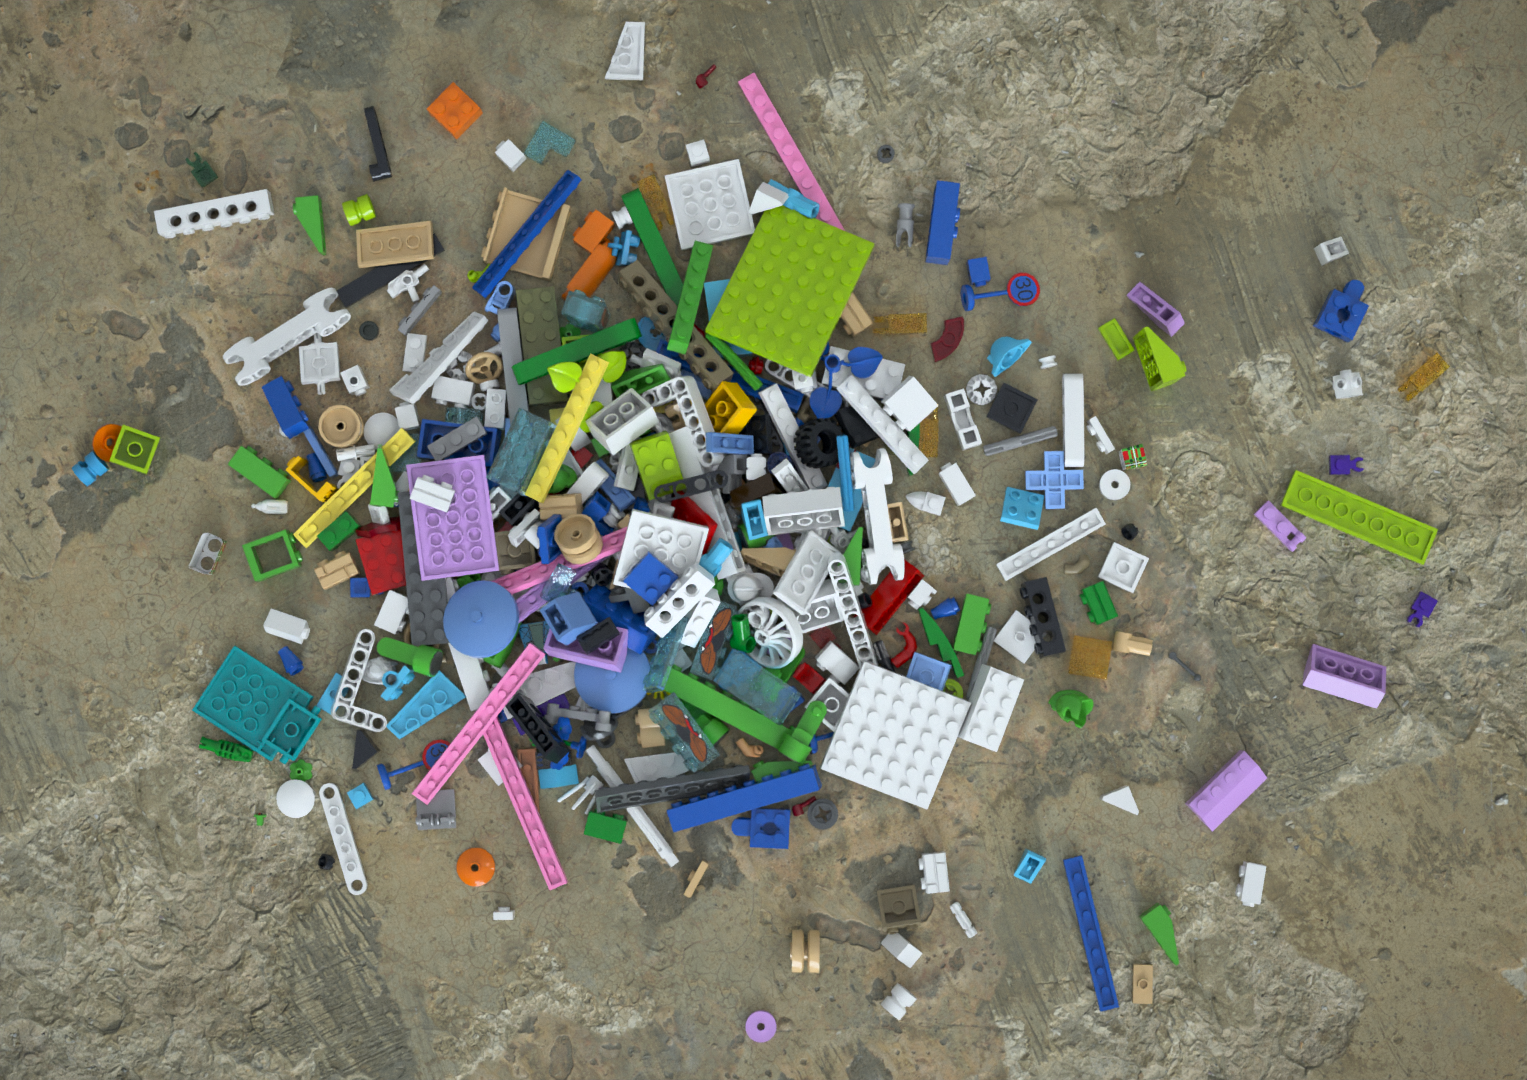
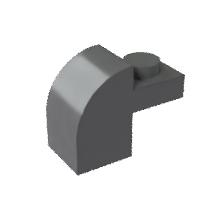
M616 585L609 595L611 603L629 600L633 613L645 612L652 606L631 588Z

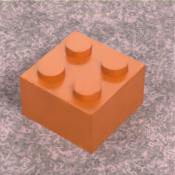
M454 82L427 108L429 114L456 140L483 114L481 108Z

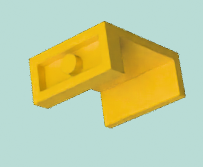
M301 456L293 457L287 463L286 471L319 501L325 503L339 490L334 484L326 482L318 491L298 473L308 460Z

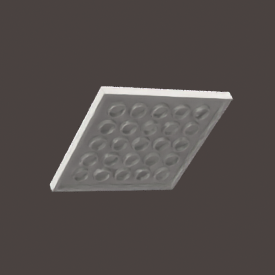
M863 661L820 769L928 809L971 702Z

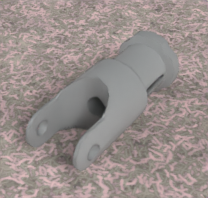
M900 203L898 204L900 209L896 227V246L900 247L901 235L904 231H907L908 246L912 247L914 230L912 215L915 205Z

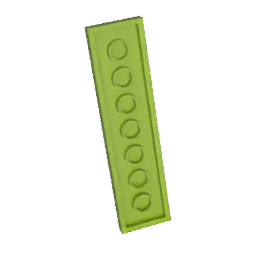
M1294 470L1280 504L1284 508L1421 565H1424L1438 529L1297 470Z

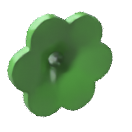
M571 323L559 329L561 344L562 337L580 336L581 330L574 327Z
M299 759L296 763H292L290 765V778L304 782L311 779L312 765L306 763L304 759Z

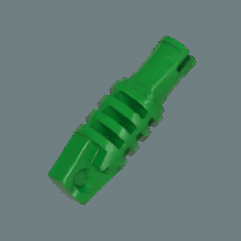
M204 736L200 740V743H202L199 744L200 749L215 752L217 756L241 762H250L252 760L254 750L241 744L223 739L216 741Z

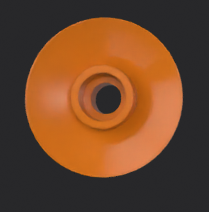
M107 424L97 430L93 437L92 445L95 454L100 459L109 462L122 426ZM108 439H112L111 445H107Z
M482 848L466 850L457 861L458 876L467 885H484L494 875L495 861L492 855ZM473 864L478 865L477 871L472 870Z

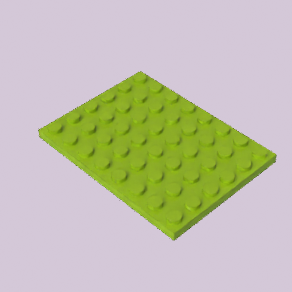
M784 205L765 210L705 332L808 377H812L873 251L875 243L818 219L807 218Z

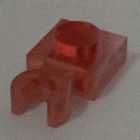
M827 626L815 629L809 634L821 650L830 640L836 639V636ZM834 642V644L842 650V647L838 643Z

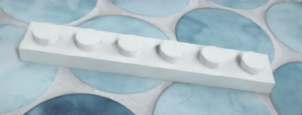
M852 375L836 388L913 474L917 473L929 461Z
M773 384L760 391L759 395L804 484L808 489L815 490L828 486L820 468H809L806 464L800 462L801 458L796 456L797 450L794 451V446H796L794 438L797 437L795 433L799 430V426L778 384Z
M1095 508L999 562L996 566L1004 580L1007 581L1106 525L1098 509Z

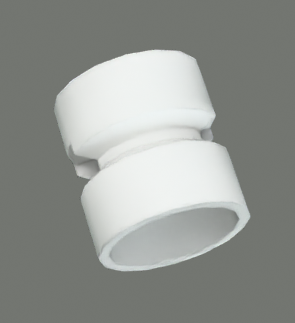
M897 983L891 991L892 996H886L881 1002V1006L895 1018L901 1020L906 1013L905 1007L912 1006L917 998Z

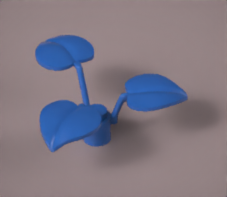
M828 342L820 358L825 361L826 369L829 372L828 390L824 387H819L810 396V406L817 419L830 418L841 407V394L838 391H831L833 373L838 372L841 365L847 367L851 366L852 374L858 378L870 377L875 373L882 361V354L871 348L857 347L848 353L850 363H847L844 360L840 361L839 357L835 354L825 356L830 348Z

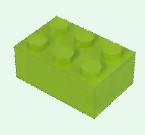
M666 430L629 443L649 501L655 499L654 491L658 486L683 480L669 433ZM678 484L676 491L685 489V484ZM673 485L669 486V491H664L661 488L657 496L662 497L673 493Z

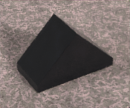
M362 729L357 730L353 769L360 768L380 752L369 735Z

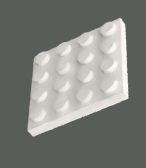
M739 159L665 175L682 251L692 249L695 240L714 244L753 235L755 227L752 215L749 213L750 205Z
M632 509L613 584L630 588L623 582V578L648 551L674 571L679 577L677 580H679L689 566L692 567L696 562L699 564L709 528L695 523Z

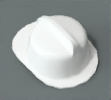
M738 573L730 579L727 589L731 599L738 603L746 604L758 597H771L774 585L770 577L765 574Z

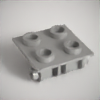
M454 789L439 790L428 805L416 797V825L418 830L456 828Z

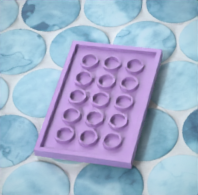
M484 455L406 465L410 496L417 477L422 478L423 475L434 478L433 482L441 485V482L453 485L452 489L455 490L448 513L411 499L421 581L499 571Z

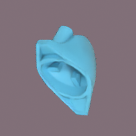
M1011 337L997 339L991 347L990 355L987 357V360L993 365L992 374L994 377L1012 366L1032 342L1029 339L1017 340Z

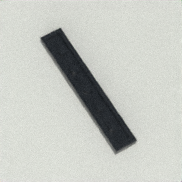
M434 233L433 244L435 257L445 250L442 244L440 243L439 239L437 238L436 234ZM428 260L378 266L338 289V296L344 306L348 308L384 287L405 270L411 271Z

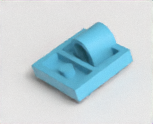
M1007 487L1000 521L1038 530L1044 495Z
M404 665L400 672L388 671L383 675L382 682L387 687L381 695L384 700H397L403 693L402 687L410 684L415 677L412 666ZM394 674L397 679L391 685L388 682V677Z

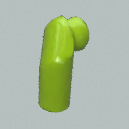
M490 264L483 271L470 270L467 274L469 281L476 283Z

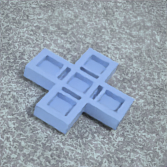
M1044 451V471H1025V490H1044L1045 509H1065V490L1084 489L1083 470H1064V451Z

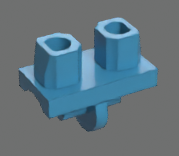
M626 230V232H621V237H614V243H608V247L613 248L611 256L617 257L616 266L630 265L637 260L636 254L629 253V247L637 248L640 243V237L633 235L632 231Z

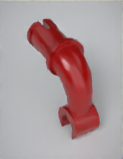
M902 622L906 627L904 632L899 631L896 627L897 633L903 636L906 641V646L903 647L904 650L891 659L896 668L912 659L914 652L917 650L916 639L909 631L908 624Z

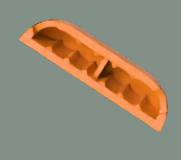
M606 237L602 244L599 243L569 282L566 287L567 290L561 296V299L570 304H581L593 295L617 261V257L611 256L613 248L608 247V243H612V241Z

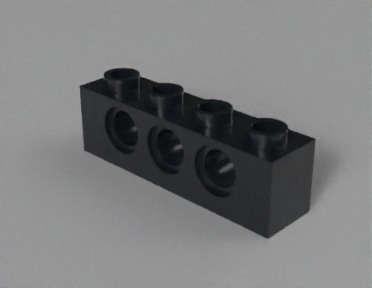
M1047 577L1022 583L1019 591L1021 598L1025 600V615L1030 619V634L1035 638V653L1039 655L1040 659L1063 654L1066 652ZM1034 595L1040 598V604L1034 603ZM1038 614H1042L1045 617V623H1041L1038 620ZM1043 632L1049 634V642L1043 639Z
M517 693L505 706L545 759L557 764L570 751L530 698Z

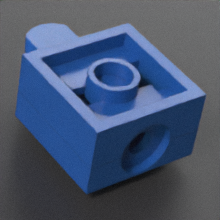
M1351 280L1346 283L1342 292L1336 289L1330 291L1313 326L1347 343L1353 340L1369 305L1359 301L1364 292L1363 283L1359 280Z
M764 807L751 810V818L737 817L734 819L731 825L732 832L737 836H749L750 847L788 849L790 809Z

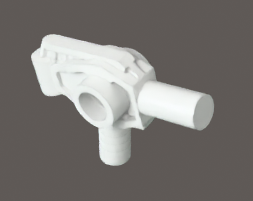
M423 264L414 272L405 270L388 283L387 292L392 298H395L401 292L408 290L412 302L419 301L415 286L419 284L418 278L426 273L429 268L426 264Z
M837 527L829 528L832 533L830 539L832 546L839 550L841 554H844L857 530L846 533L844 529H838Z

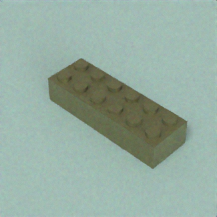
M554 286L516 290L515 297L523 361L560 347L561 340ZM549 374L526 383L529 407L562 404L568 401L567 392L562 393L556 390Z

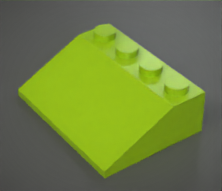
M1148 326L1144 327L1133 337L1151 391L1172 385L1186 376L1185 372H1187L1184 361H1180L1179 356Z

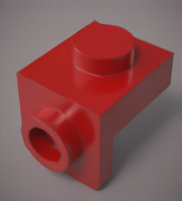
M806 662L800 664L793 675V678L799 681L812 694H815L826 681L822 675Z

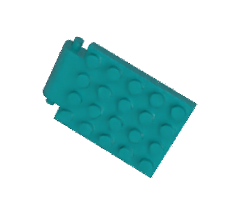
M234 645L192 709V711L269 761H273L277 753L280 752L283 755L279 761L285 765L289 759L292 761L296 760L322 720L318 715L321 711L320 707L315 705L312 711L307 708L314 698L313 695L236 645Z

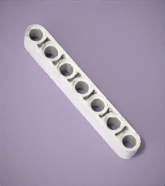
M834 552L828 558V571L859 668H861L863 661L878 666L877 657L846 559L843 554ZM834 562H840L841 565H840V566H834V565H832V563H834ZM845 579L847 582L841 584L838 580ZM846 596H849V597H851L852 599L849 600V601H846V600H844L843 598L846 597ZM853 613L858 615L855 618L849 617ZM855 631H862L863 633L860 634V635H857V634H855L854 632H855ZM861 648H867V649H868L867 651H864V652H863V651H860Z

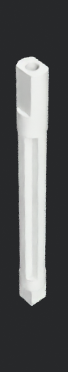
M594 745L586 750V753L597 766L598 772L610 788L624 784ZM641 806L626 808L661 858L665 859L670 867L678 863L679 860L673 854L672 848Z

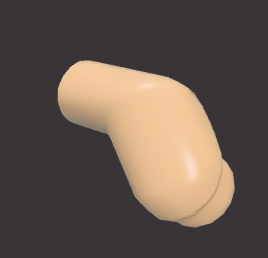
M743 737L736 742L746 757L758 758L764 752L762 746L748 745Z

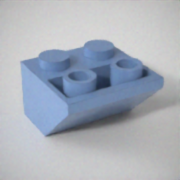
M580 592L555 598L540 609L557 641L567 646L576 640L577 636L598 623Z

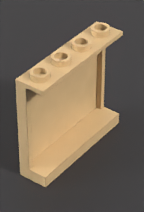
M504 187L503 192L500 191L497 199L499 207L498 210H494L492 216L494 224L487 233L489 241L487 247H483L481 254L486 264L491 265L543 201L542 199L513 192ZM563 204L559 207L552 219L546 223L541 232L533 239L529 247L524 250L517 262L509 270L551 282L572 211L570 205Z

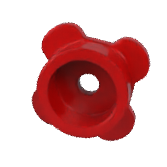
M757 356L753 357L749 361L748 368L755 375H760L763 369V360Z

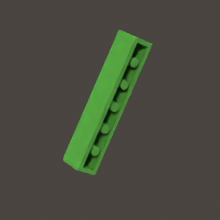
M694 241L667 350L686 354L713 245Z

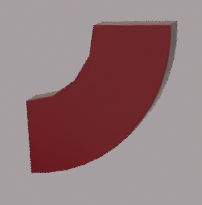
M963 316L944 321L942 336L930 344L935 362L947 358L958 347L964 332Z
M400 516L390 517V522L386 524L368 523L356 529V534L359 537L371 538L381 533L398 531L401 529Z

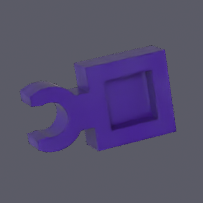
M1330 455L1329 475H1349L1350 469L1354 472H1361L1364 468H1357L1356 462L1363 461V458L1357 457L1350 461V455Z
M1419 591L1410 607L1414 610V613L1410 614L1406 621L1409 623L1415 617L1417 619L1415 627H1420L1423 624L1422 617L1429 618L1438 601Z

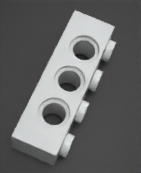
M697 562L692 567L689 566L683 576L672 583L670 590L666 594L663 593L657 600V603L645 611V625L663 638L715 585L714 576ZM689 584L695 585L694 587H687ZM677 597L682 598V599L679 600V601H675V600H674V599L677 598ZM668 611L667 614H662L661 612Z

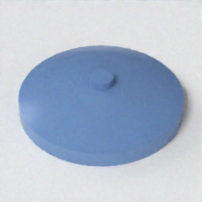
M485 580L468 583L457 590L450 598L443 617L444 632L450 644L459 652L473 658H486L502 651L514 638L519 624V610L512 594L501 585Z
M628 647L621 673L577 662L575 664L574 681L577 691L590 707L598 709V711L621 713L634 708L643 700L651 684L652 672L645 652L640 655Z

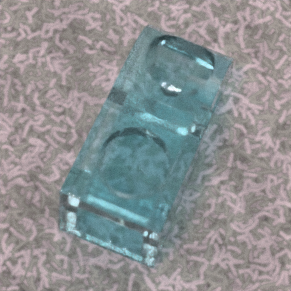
M446 407L445 422L465 424L477 416L482 423L483 411L471 408Z

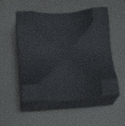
M852 406L842 408L836 413L835 417L844 434L848 436V442L852 449L880 438Z

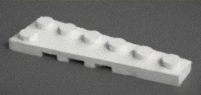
M473 312L443 340L441 347L433 349L429 353L430 357L422 363L420 361L415 365L417 369L411 375L406 374L389 391L394 396L414 404L433 385L434 381L446 370L447 366L459 356V353L465 346L470 344L473 337L484 328L488 319L482 314Z
M569 662L531 673L513 697L520 693L530 698L538 706L576 688L574 681L576 662ZM504 707L503 710L507 719L512 718L511 713Z

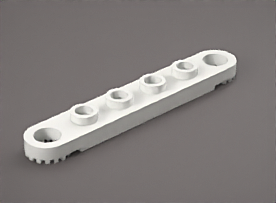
M327 783L319 791L321 802L347 888L350 893L360 895L366 891L368 886L365 872L339 788L333 783ZM331 787L334 789L335 794L333 798L325 796L324 791L326 788ZM354 880L362 882L363 887L361 890L353 889L352 883Z

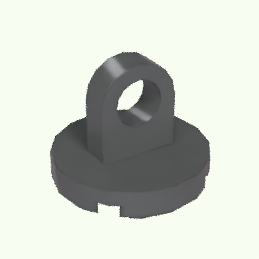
M615 713L610 714L611 732L595 730L596 722L583 721L584 725H581L580 730L585 739L595 740L601 748H609L615 743L614 730L618 726V719ZM609 735V739L607 741H601L602 738H605Z

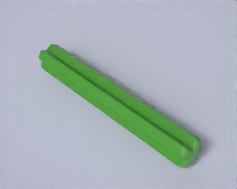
M706 333L705 337L754 391L758 390L763 383L727 343L720 338Z

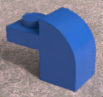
M597 491L587 500L582 514L591 517L600 535L605 536L614 530L602 519L608 513L611 503Z

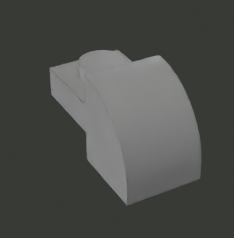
M727 455L719 464L718 470L724 471L728 476V483L723 488V494H730L729 491L742 486V475L746 474L747 455Z

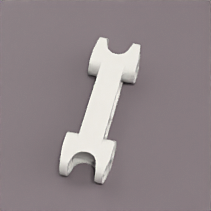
M327 288L312 295L303 302L305 311L257 341L253 337H246L229 348L223 355L226 364L244 361L243 369L235 377L237 384L243 386L262 378L271 370L269 362L317 332L322 337H325L346 324L351 318L347 309L329 312L330 305L338 297L336 289Z
M884 448L877 449L875 463L871 468L863 464L858 452H852L850 454L853 489H861L869 542V548L862 549L861 552L866 580L870 585L877 584L878 571L883 565H887L891 569L896 581L903 580V549L900 543H892L884 486L892 484L893 481L887 451Z

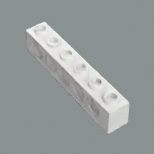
M267 189L154 211L158 234L165 238H174L179 233L184 235L193 234L195 230L199 229L210 231L214 229L213 227L220 225L221 227H230L235 222H240V224L250 223L251 219L256 218L258 220H266L271 215H275L271 193ZM256 203V209L249 212V205ZM237 207V213L230 215V209ZM213 211H219L216 219H211ZM196 214H199V215H200L199 221L196 222V223H193V222H192L193 216L196 215ZM181 218V224L174 226V220Z

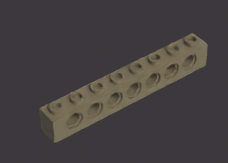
M636 260L619 271L618 284L630 294L631 300L641 307L643 314L652 320L656 330L662 332L666 337V341L669 342L672 330L670 326L673 325L677 306L642 264ZM646 297H650V298H652L653 300H652V301L647 300ZM662 311L665 315H661L658 312ZM693 326L686 354L678 353V355L690 365L691 371L702 379L703 385L714 393L722 381L730 382L734 373ZM694 354H699L702 357H696ZM706 368H711L714 372H709Z

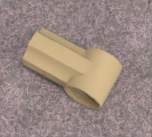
M1115 632L1112 650L1150 656L1153 640L1132 636L1133 634Z

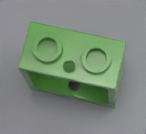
M285 529L242 545L255 582L269 579L302 566L301 561H303L300 551H297L294 544L297 542L293 532L290 533L289 530ZM283 537L292 563L264 573L255 547Z

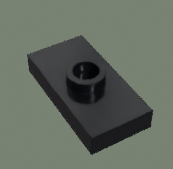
M608 617L576 638L588 655L620 635L611 618Z

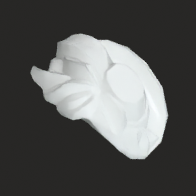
M382 656L367 661L362 679L368 683L383 685V675L388 671H396L395 665H398V663ZM394 674L389 675L388 682L396 681V676Z

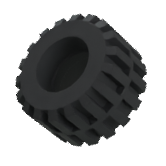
M820 418L805 422L799 427V430L795 433L797 437L794 438V443H796L794 451L797 450L796 456L801 458L800 462L802 464H806L809 468L817 469L839 462L837 436L845 434L841 432L842 428L840 425L836 426L837 422L831 421L829 418ZM817 436H819L823 442L822 451L819 449L817 445Z

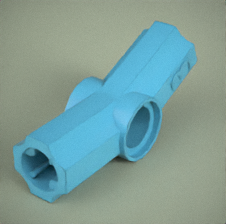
M772 179L768 182L769 185L788 194L789 198L783 204L787 208L794 209L810 219L818 215L820 207L818 203L804 197L800 192L792 188H786Z
M719 538L711 550L701 557L699 565L715 577L721 571L722 563L733 551L732 545Z

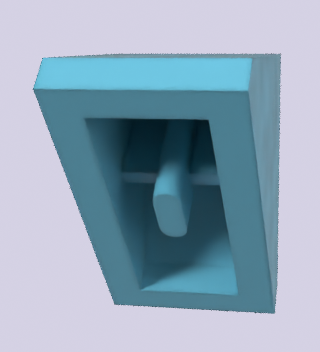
M757 499L742 503L741 516L748 539L753 540L768 536L761 500Z
M576 764L563 766L560 770L552 768L538 770L540 789L579 784Z
M1025 848L1014 876L1031 884L1045 863L1046 858Z

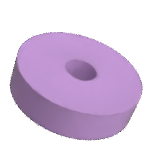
M757 1010L751 1013L745 1025L747 1035L756 1042L770 1040L776 1032V1021L773 1015L764 1010ZM763 1023L765 1027L760 1030L757 1025Z

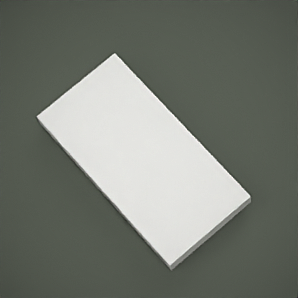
M811 529L808 530L774 589L773 594L801 615H805L829 573V556L834 552L840 553V551Z

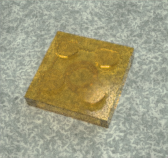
M1074 635L1068 673L1107 680L1113 642Z

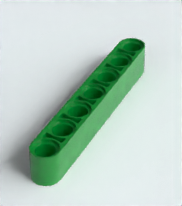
M639 188L622 195L621 198L665 293L678 306L683 286L682 280Z
M631 318L517 363L511 368L518 385H522L548 375L547 368L554 364L581 362L588 359L590 353L596 356L642 337L636 319Z

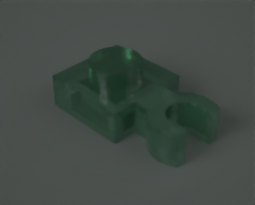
M194 152L196 156L195 162H191L188 158L185 160L188 165L195 168L191 173L200 186L204 188L217 179L218 176L207 161L201 163V156Z

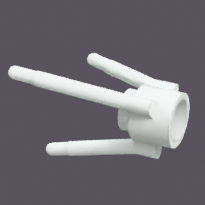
M594 775L590 778L587 776L580 784L560 797L557 802L560 803L586 785L584 787L586 791L572 806V810H575L589 793L593 795L595 790L603 787L604 784ZM595 794L585 811L586 815L589 814L595 803Z

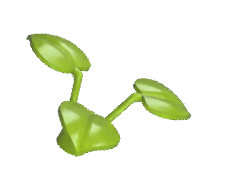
M608 351L602 354L599 358L609 362L602 379L607 383L614 382L621 377L625 370L626 354L624 351ZM561 362L547 368L552 384L559 392H569L574 389L577 382H580L579 377L582 374V369L575 362ZM599 401L591 402L579 426L584 432H590L586 420L604 408Z

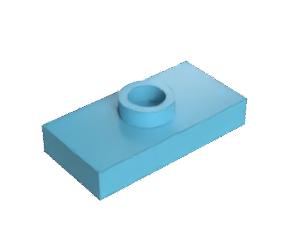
M335 673L316 705L331 714V707L342 675L339 673ZM345 687L342 690V696L344 698L349 691V688Z

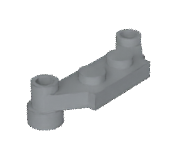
M548 703L547 714L544 717L551 724H557L559 717L594 721L596 722L595 730L611 732L610 711L599 710L598 713V709L586 708V711H583L580 706L569 705V709L559 708V704Z

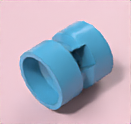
M94 450L84 457L85 461H79L72 467L75 475L86 486L96 481L97 475L102 476L109 470L106 462L100 459Z

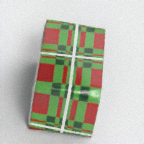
M1143 444L1119 451L1123 471L1147 466Z
M210 533L202 534L189 568L203 574L213 575L227 541ZM218 539L221 542V548L218 552H211L209 550L208 543L210 540ZM208 556L214 560L212 569L205 570L201 567V560L204 557Z

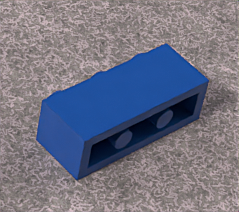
M280 376L262 386L263 392L283 433L289 439L309 429L307 424L309 418L304 410L301 411L299 407L302 405L297 395H293L295 389L289 380L286 382Z

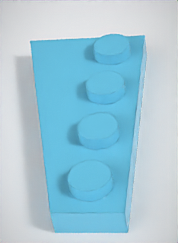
M439 670L386 727L398 739H402L466 698V695Z

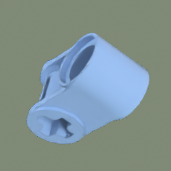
M508 281L499 282L486 304L485 311H490L497 315V308L494 306L501 309L509 308L515 295L514 286ZM504 286L510 287V292L507 295L501 294V289Z

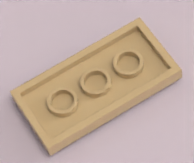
M431 221L356 230L357 263L359 268L434 259L433 225Z

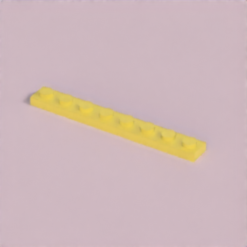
M590 353L579 377L580 382H577L525 492L526 496L544 503L609 365L608 361Z
M401 428L383 446L389 466H392L416 442L404 428ZM377 452L293 534L305 548H308L318 538L317 535L342 515L373 484Z

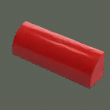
M905 559L903 580L896 581L890 571L870 596L872 606L861 609L867 629L876 636L924 577L916 567Z

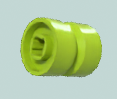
M368 194L357 197V202L348 200L342 203L350 226L359 224L362 218L366 221L376 218L375 210Z

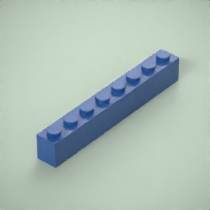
M803 764L798 766V770L795 771L786 769L781 771L778 776L773 777V774L761 777L762 780L757 782L752 779L743 782L744 785L740 787L731 785L726 787V791L723 792L714 790L708 792L706 797L700 798V795L689 798V802L682 803L681 800L671 803V807L666 811L673 833L818 791L822 788L816 765Z

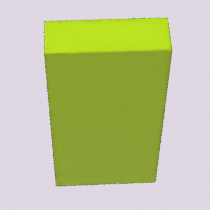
M1115 318L1098 328L1117 361L1134 351L1133 346Z

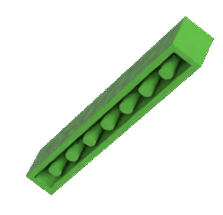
M673 663L671 666L665 665L655 684L657 687L776 749H779L787 734L792 736L796 729L792 725L790 728L783 726L784 721L776 717L770 720V718L766 717L767 712L759 708L756 711L749 708L748 702L742 701V699L739 702L732 699L733 695L725 690L722 693L716 691V686L707 681L705 684L699 682V677L690 672L688 675L682 673V668Z

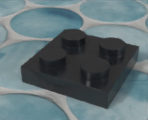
M1003 383L986 417L1021 434L1038 399Z

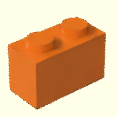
M596 209L593 213H588L584 219L586 223L582 228L578 227L573 234L574 243L589 254L593 252L599 243L602 244L603 240L615 227L613 221Z

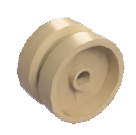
M335 405L322 413L318 429L326 443L342 449L353 447V445H357L361 441L365 425L363 418L357 411L345 405ZM343 423L344 428L339 430V426H342L341 424Z
M585 514L570 515L563 519L555 529V541L565 559L572 564L588 563L595 559L602 550L603 539L591 517Z
M792 929V942H790L792 973H802L804 961H807L809 973H819L820 931L809 930L807 942H804V932Z

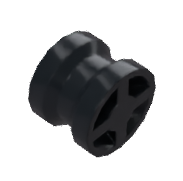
M599 563L591 570V576L599 586H606L611 583L613 574L606 564Z

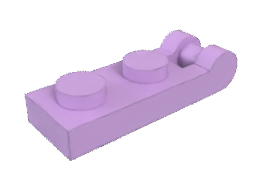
M1269 500L1254 513L1291 552L1297 548L1296 546L1306 539L1305 535ZM1290 533L1294 536L1291 541L1287 538Z

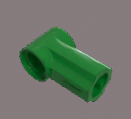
M743 613L735 614L731 617L733 635L730 640V646L735 650L752 653L756 646V640L750 635L748 616Z

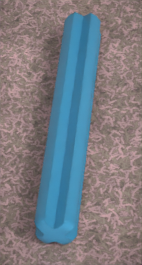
M839 435L837 436L843 510L853 511L855 505L848 436Z

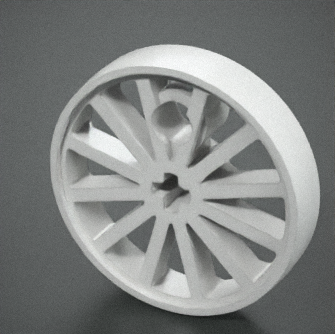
M758 597L740 608L737 614H747L749 624L753 626H749L750 634H754L756 643L761 645L760 650L755 646L752 653H746L754 661L764 667L777 669L785 667L798 656L803 645L802 629L794 613L784 603L771 597ZM778 616H780L783 621L776 625ZM786 624L789 630H783L779 628ZM768 649L770 652V657L766 655Z

